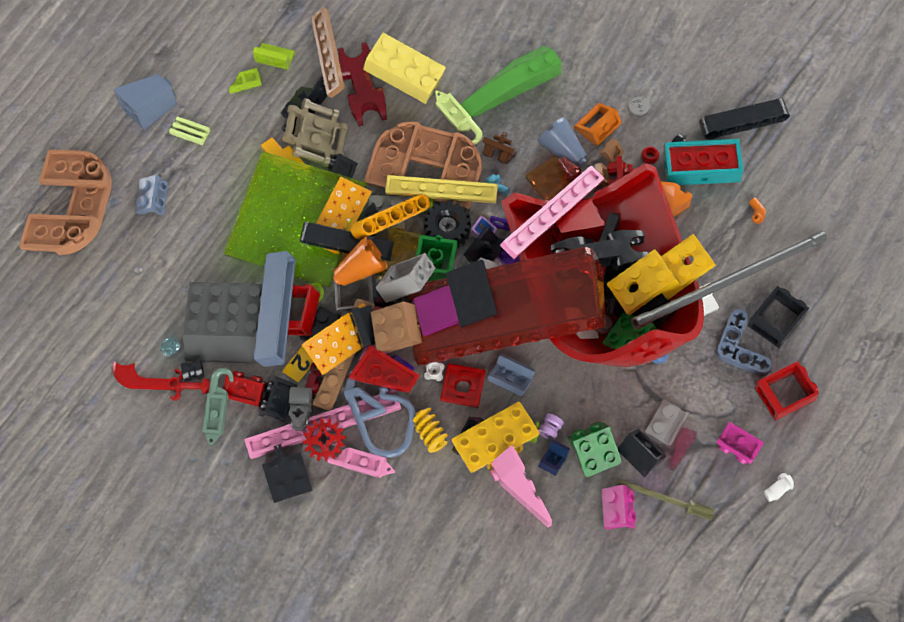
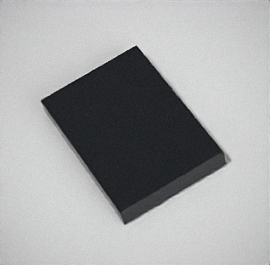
M482 259L446 273L460 327L464 328L498 315L486 266Z

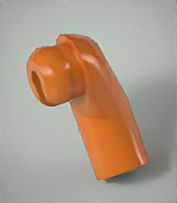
M755 197L749 201V204L754 209L752 215L753 222L760 224L765 219L766 209Z

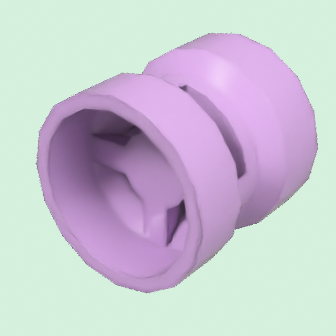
M546 414L544 424L540 425L538 429L539 434L548 440H555L558 435L557 431L564 424L563 420L553 414Z

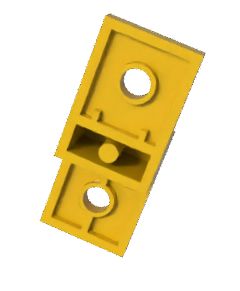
M692 234L663 256H660L654 249L609 281L607 285L625 312L630 316L660 293L667 299H670L715 267L716 264L696 236ZM687 257H693V262L690 265H684V260ZM638 284V290L631 293L629 291L630 286Z

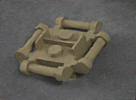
M304 98L301 109L295 105L288 106L287 113L289 115L282 140L292 144V156L297 158L299 156L320 163L321 166L326 168L329 166L331 157L334 158L338 153L344 156L343 148L346 133L349 131V125L336 122L339 115L338 109H329L315 104L307 98ZM308 109L328 115L330 118L326 119L309 113ZM295 117H297L296 126H295V131H294V135H293L292 132H293ZM336 131H338L336 150L331 149L332 144L335 140Z

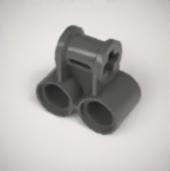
M290 388L289 416L291 418V427L296 431L305 430L309 424V417H312L313 399H311V388Z

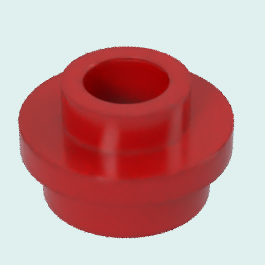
M649 146L643 149L641 159L644 163L655 164L659 160L660 155L655 147Z

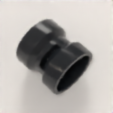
M200 359L194 360L192 364L187 362L181 363V371L185 382L191 381L195 377L198 379L205 377Z

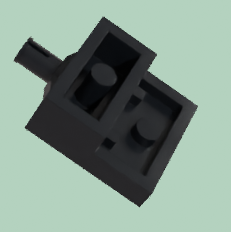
M278 444L279 451L277 445L273 446L277 458L262 464L273 502L276 503L313 491L301 452L284 455L282 444Z

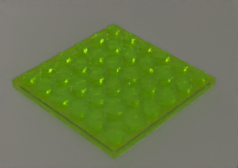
M262 151L226 245L224 255L264 267L267 254L287 251L296 259L294 277L330 288L334 275L333 268L338 266L342 252L337 251L334 254L329 251L330 249L326 250L321 247L301 243L300 237L303 223L310 222L316 224L340 176L366 188L367 183ZM353 217L347 222L346 231H349Z

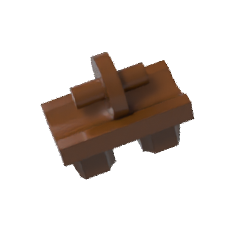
M503 132L501 136L498 134L494 135L493 139L499 142L486 137L482 141L484 143L482 154L492 158L494 151L498 150L500 155L497 160L504 164H508L511 157H515L517 152L515 149L504 145H511L512 140L507 138V132Z

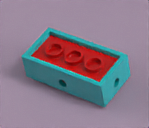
M739 139L665 142L663 160L666 182L678 185L741 182L744 171Z

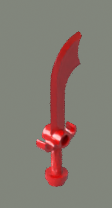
M113 362L112 365L115 379L122 386L130 389L173 390L177 394L173 397L170 396L172 401L180 399V392L183 389L202 390L203 394L209 393L211 380L204 378L202 382H183L184 378L179 369L174 370L177 374H180L178 378H144L137 374L135 363L120 365Z

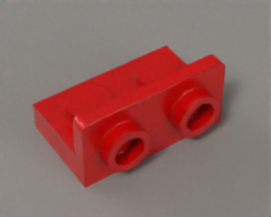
M234 370L232 373L233 382H230L229 376L226 374L223 389L227 391L228 399L259 406L264 387L267 381H263V377L256 375L247 377L244 376V372Z

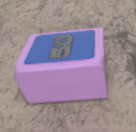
M480 216L471 229V235L477 238L485 227L491 228L494 233L497 228L486 218Z

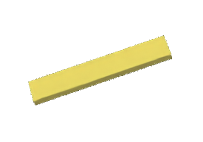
M387 175L385 194L409 197L424 194L428 198L496 204L498 184Z

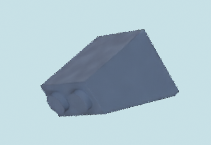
M159 74L114 89L122 110L144 131L177 105L175 100L176 94L171 89V82L167 78L163 79Z

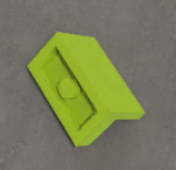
M262 43L260 47L255 46L253 50L255 62L289 70L295 55L294 50Z

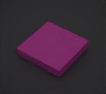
M449 285L414 298L424 336L459 323Z

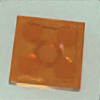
M556 156L551 157L525 175V179L542 199L546 201L552 200L575 180Z

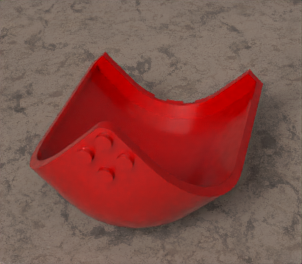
M644 163L611 185L594 192L595 196L581 200H592L594 206H597L599 216L604 220L605 225L610 213L614 212L621 214L617 231H643L645 234L644 243L632 247L634 251L650 253L655 249L660 256H663L682 242L655 166ZM516 192L501 201L511 234L549 201ZM551 228L518 255L545 334L561 352L573 359L612 367L638 366L663 357L694 340L702 330L704 306L701 298L678 309L657 330L647 332L616 350L604 346L603 341L608 334L598 333L599 338L581 339L572 330L565 308H579V301L585 296L598 300L595 292L599 294L606 267L602 268L595 289L587 288L583 285L572 294H561L551 274L556 271L558 265L564 263V257L554 258L550 254V246L557 242ZM689 257L684 260V265L691 264ZM697 279L672 296L670 300L673 301L699 289ZM600 306L599 313L606 314L607 310ZM614 315L613 317L611 316V318L615 325L619 318Z

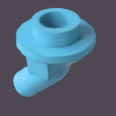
M493 173L485 179L486 183L498 184L499 192L505 195L509 193V188L499 184L502 180L499 174L495 175Z

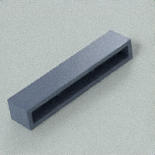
M287 251L267 254L266 262L264 263L265 271L264 279L262 280L263 288L262 296L260 297L258 330L256 332V346L253 352L254 360L263 367L283 365L285 361L296 259Z

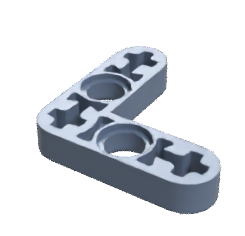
M734 310L730 315L716 355L723 362L759 376H765L770 372L772 362L763 355L738 346L748 321V315L744 310ZM741 316L738 327L734 326L736 318ZM734 331L738 337L733 340L729 339L727 333ZM725 348L728 349L727 355H723ZM734 352H737L735 359H732ZM740 355H746V356H748L749 362H748V363H742V362H740L739 356H740ZM753 359H756L754 366H751ZM761 363H765V368L763 370L760 369Z

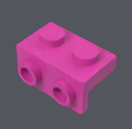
M732 422L727 424L720 438L716 441L721 451L727 454L729 452L737 456L735 459L745 465L747 462L749 464L753 463L765 443Z
M619 485L602 489L605 529L635 528L636 513L633 504L635 495L631 488Z

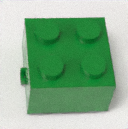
M420 235L416 256L426 253L435 266V270L427 281L449 284L446 273L454 269L457 241L443 239L440 235L435 237Z

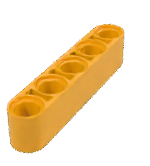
M424 194L407 199L355 222L351 226V233L357 239L373 235L429 209L430 201Z

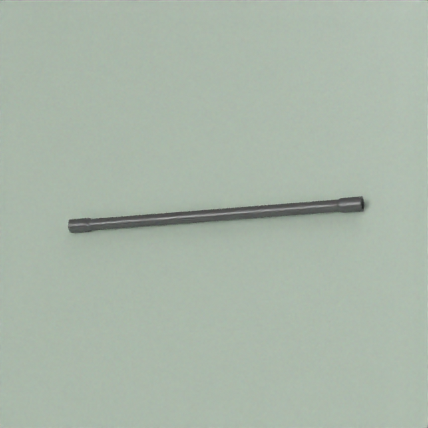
M824 231L817 232L805 240L652 311L632 318V325L635 329L644 327L660 317L803 250L825 242L827 235Z

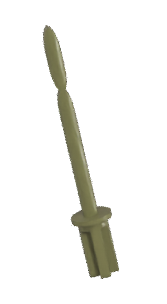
M619 478L615 482V484L625 485L637 492L687 509V515L690 513L710 521L713 518L715 509L695 503L693 499H691L690 503H686Z

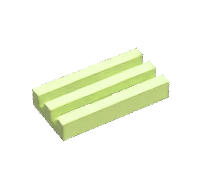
M178 116L176 117V122L172 124L173 128L169 130L171 135L200 145L204 144L210 132L209 127ZM177 129L186 131L187 133H190V134H192V135L194 134V135L200 136V137H202V138L200 139V138H197V137H195V136H192V135L183 133V132H181V131H178Z

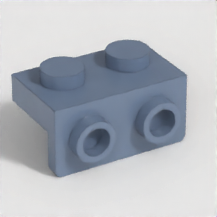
M157 175L140 179L135 212L142 215L154 211L159 215H163L168 182Z
M500 354L497 364L490 372L487 380L523 397L532 383L535 369L504 354Z

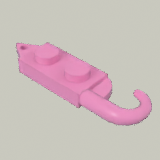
M353 448L344 449L342 454L336 457L335 460L331 456L328 457V463L377 478L395 473V470L387 463L385 457Z

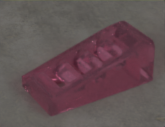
M686 428L681 429L669 467L670 470L674 471L693 444L697 436L696 431Z

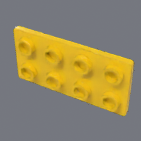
M517 402L452 438V443L469 471L473 473L485 465L488 470L491 469V463L512 445L517 454L523 451V444L539 436V431L521 402Z

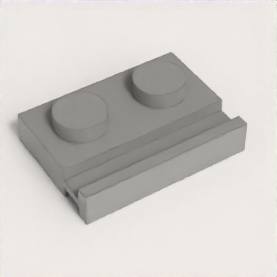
M663 400L644 435L670 448L689 413Z

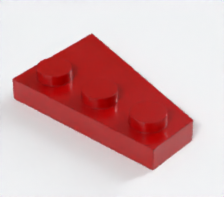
M371 345L349 375L351 380L406 393L411 392L420 378L419 374L380 350H376Z

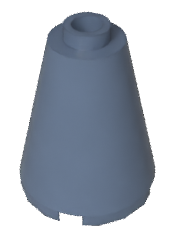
M565 117L554 122L552 127L546 130L538 139L540 145L573 168L576 166L580 168L587 161L585 159L587 154Z

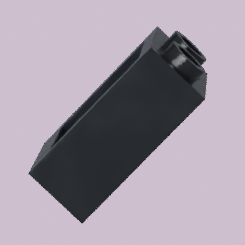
M777 286L750 318L748 327L777 348H780L804 319L809 307L802 300H797L788 290ZM775 300L798 315L784 333L761 318Z

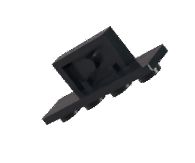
M321 76L313 88L300 87L296 90L294 96L281 111L284 118H288V106L295 105L301 109L304 98L310 99L311 102L318 105L324 102L327 98L323 76ZM308 109L309 113L314 114L316 112L314 110ZM295 117V122H294V127H293V132H292L293 135H294V131H295V126H296L297 117ZM287 122L282 127V130L284 132L286 130Z

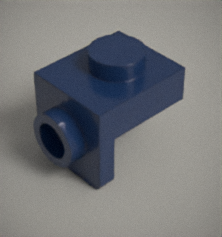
M552 440L538 467L556 476L565 463L570 448Z

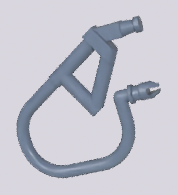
M348 378L344 395L346 401L349 402L356 424L368 450L375 455L386 458L403 454L410 446L415 422H413L416 413L412 403L403 396L389 394L388 388L380 386L379 398L402 403L408 410L409 420L405 441L399 448L391 451L378 449L372 444L364 421L386 413L385 407L361 387H355V380ZM361 397L375 409L361 413L355 398Z

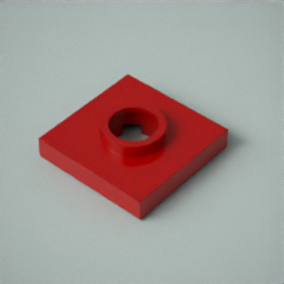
M448 363L440 401L479 408L486 370ZM462 381L469 383L470 391L467 393L457 392V384Z

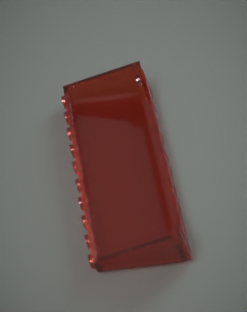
M582 247L486 269L498 315L464 328L460 327L458 323L426 336L422 334L420 327L422 343L413 345V356L418 366L427 365L433 362L446 361L447 359L476 353L480 354L491 350H500L505 347L519 346L524 343L538 342L543 339L557 338L562 335L576 334L586 330L606 327L603 268L591 248ZM444 278L425 283L420 291L408 295V302L415 305L414 298L448 286V279Z

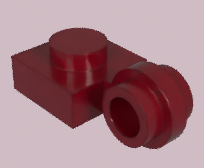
M314 362L310 366L311 373L308 374L305 388H311L312 390L311 399H314L315 393L319 391L320 382L318 377L322 376L319 370H315L317 366Z

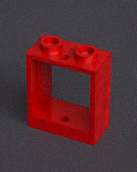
M293 284L292 298H306L301 321H289L287 335L310 336L320 293L310 284H303V286Z
M798 361L757 381L754 388L774 421L816 401L819 395L817 385L811 382L806 368L801 366ZM793 374L807 397L783 408L769 386Z

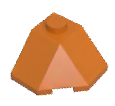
M661 181L674 217L690 207L692 200L690 192L684 193L680 190L681 186L676 183Z

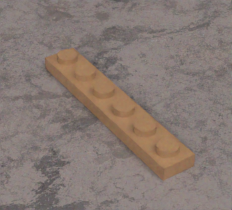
M322 7L311 16L326 93L327 96L333 98L345 87L329 13L326 8Z
M358 298L356 299L353 308H356L362 303H364L366 306L371 305L374 311V304H371ZM356 353L326 372L314 400V407L327 412L333 410Z

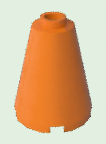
M364 237L333 270V279L338 285L346 286L386 270L387 263L386 261H381L380 256L382 254L377 246L370 239L367 240V237Z

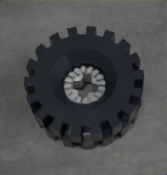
M441 201L439 206L437 204L433 205V210L431 208L428 209V215L425 214L424 217L425 235L430 237L440 235L443 239L456 240L457 249L459 244L463 246L465 239L468 240L470 237L469 233L471 234V218L469 212H466V208L464 206L460 208V203L457 202L453 205L452 201H448V204H444V201ZM450 224L452 228L446 230L444 226Z

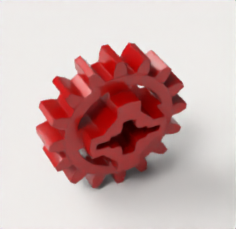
M321 418L319 424L314 420L313 427L307 426L309 433H303L307 440L302 441V443L308 445L305 451H311L310 457L313 458L316 455L319 462L321 458L328 462V457L330 456L335 460V453L341 455L342 452L339 448L345 447V444L341 441L345 440L346 436L340 435L344 431L343 428L337 429L339 424L336 422L332 425L331 419L324 423L323 418ZM327 428L332 429L336 435L327 432ZM319 429V433L312 437L313 433ZM323 432H324L326 438H327V439H330V440L326 441V444H325V445H326V448H325V449H324V445L322 444V442L319 441V440L322 439ZM337 443L336 447L329 452L331 445ZM312 446L320 447L322 453L317 452Z

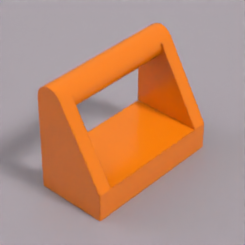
M597 103L574 125V129L591 143L599 146L622 121L617 109ZM599 111L604 114L591 128L585 127Z

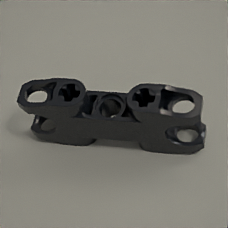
M620 230L609 233L606 237L607 241L586 243L584 237H572L556 242L550 246L551 256L554 258L564 257L570 261L556 267V277L573 280L589 278L594 274V269L615 266L616 271L622 273L649 253L637 252L631 248L644 243L645 234L639 230Z

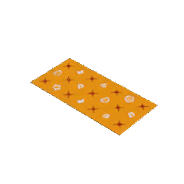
M340 176L316 224L351 232L352 224L358 220L372 191ZM326 249V250H328V251H330V252H332V253H334V254H336V255H338V256H339V254H340L339 251H334V250Z
M362 303V304L359 305L358 307H359V308H362V307H365L366 305H365L364 303ZM349 313L301 344L322 375L361 349Z

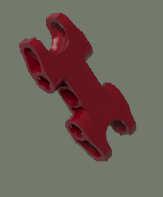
M366 42L361 43L362 52L355 58L348 57L343 47L338 48V59L343 81L351 79L355 91L354 94L347 95L351 114L356 120L358 127L364 126L362 117L369 110L378 112L382 121L387 120L383 88L373 89L370 73L363 70L366 58L371 52Z

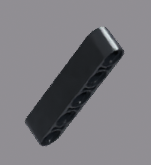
M780 98L708 115L701 118L699 124L704 138L709 140L786 121L790 114L784 99Z
M310 222L303 223L300 237L301 243L347 254L362 240L355 238L350 231ZM367 236V240L370 239L381 252V261L390 262L394 242Z

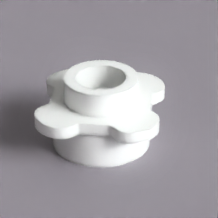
M427 362L424 378L426 380L436 379V381H441L443 379L442 371L445 369L444 364Z

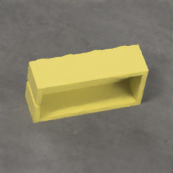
M382 33L371 50L363 68L368 73L424 104L428 102L446 69L445 66L385 33Z

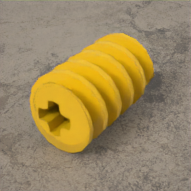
M426 408L415 414L413 422H415L416 432L420 434V439L424 440L425 446H428V452L433 453L447 445L448 441H445V439L448 437V434H440L444 428H437L440 421L433 422L436 415H429L432 409Z

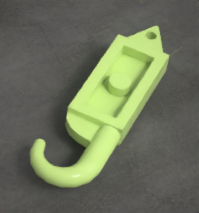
M436 90V107L457 131L464 132L471 129L476 134V138L472 142L474 145L478 144L482 139V131L450 93L446 94Z

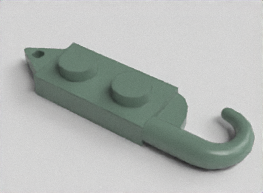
M226 368L217 369L212 374L209 393L207 394L202 433H205L209 446H213L220 435L224 434L229 396L226 390L218 387L220 375L227 374L230 382H233V374Z

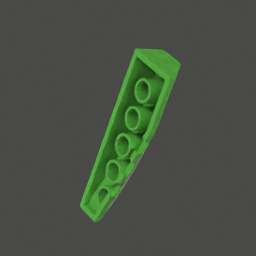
M542 46L513 60L460 105L473 118L560 75L562 62L553 49Z

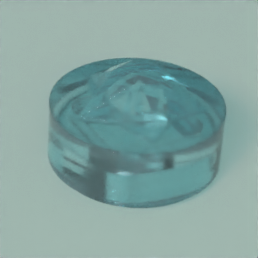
M170 337L161 344L160 350L165 356H171L179 349L180 342L175 337Z

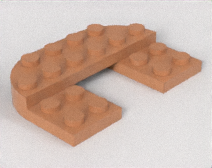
M403 122L397 124L396 127L389 131L387 129L378 139L364 183L386 189L387 175L405 176L409 161L443 169L441 176L443 180L479 182L482 177V161L474 143L463 134L458 132L450 133L422 126L419 122ZM434 199L436 203L444 201V204L452 201L453 205L456 202L460 203V208L464 206L467 211L471 210L473 204L470 201Z
M48 150L39 182L42 185L75 186L66 215L29 214L19 247L22 250L56 252L58 255L72 254L84 248L96 237L101 227L110 196L112 178L105 164L93 153L75 150Z

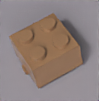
M400 302L371 312L376 350L390 353L422 343L421 326L414 304Z

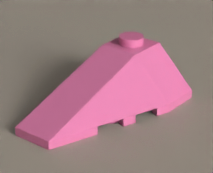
M512 445L491 463L492 470H490V474L495 482L498 480L507 492L549 528L552 526V519L539 496L535 497L536 490L532 480L526 479L524 470L526 468Z

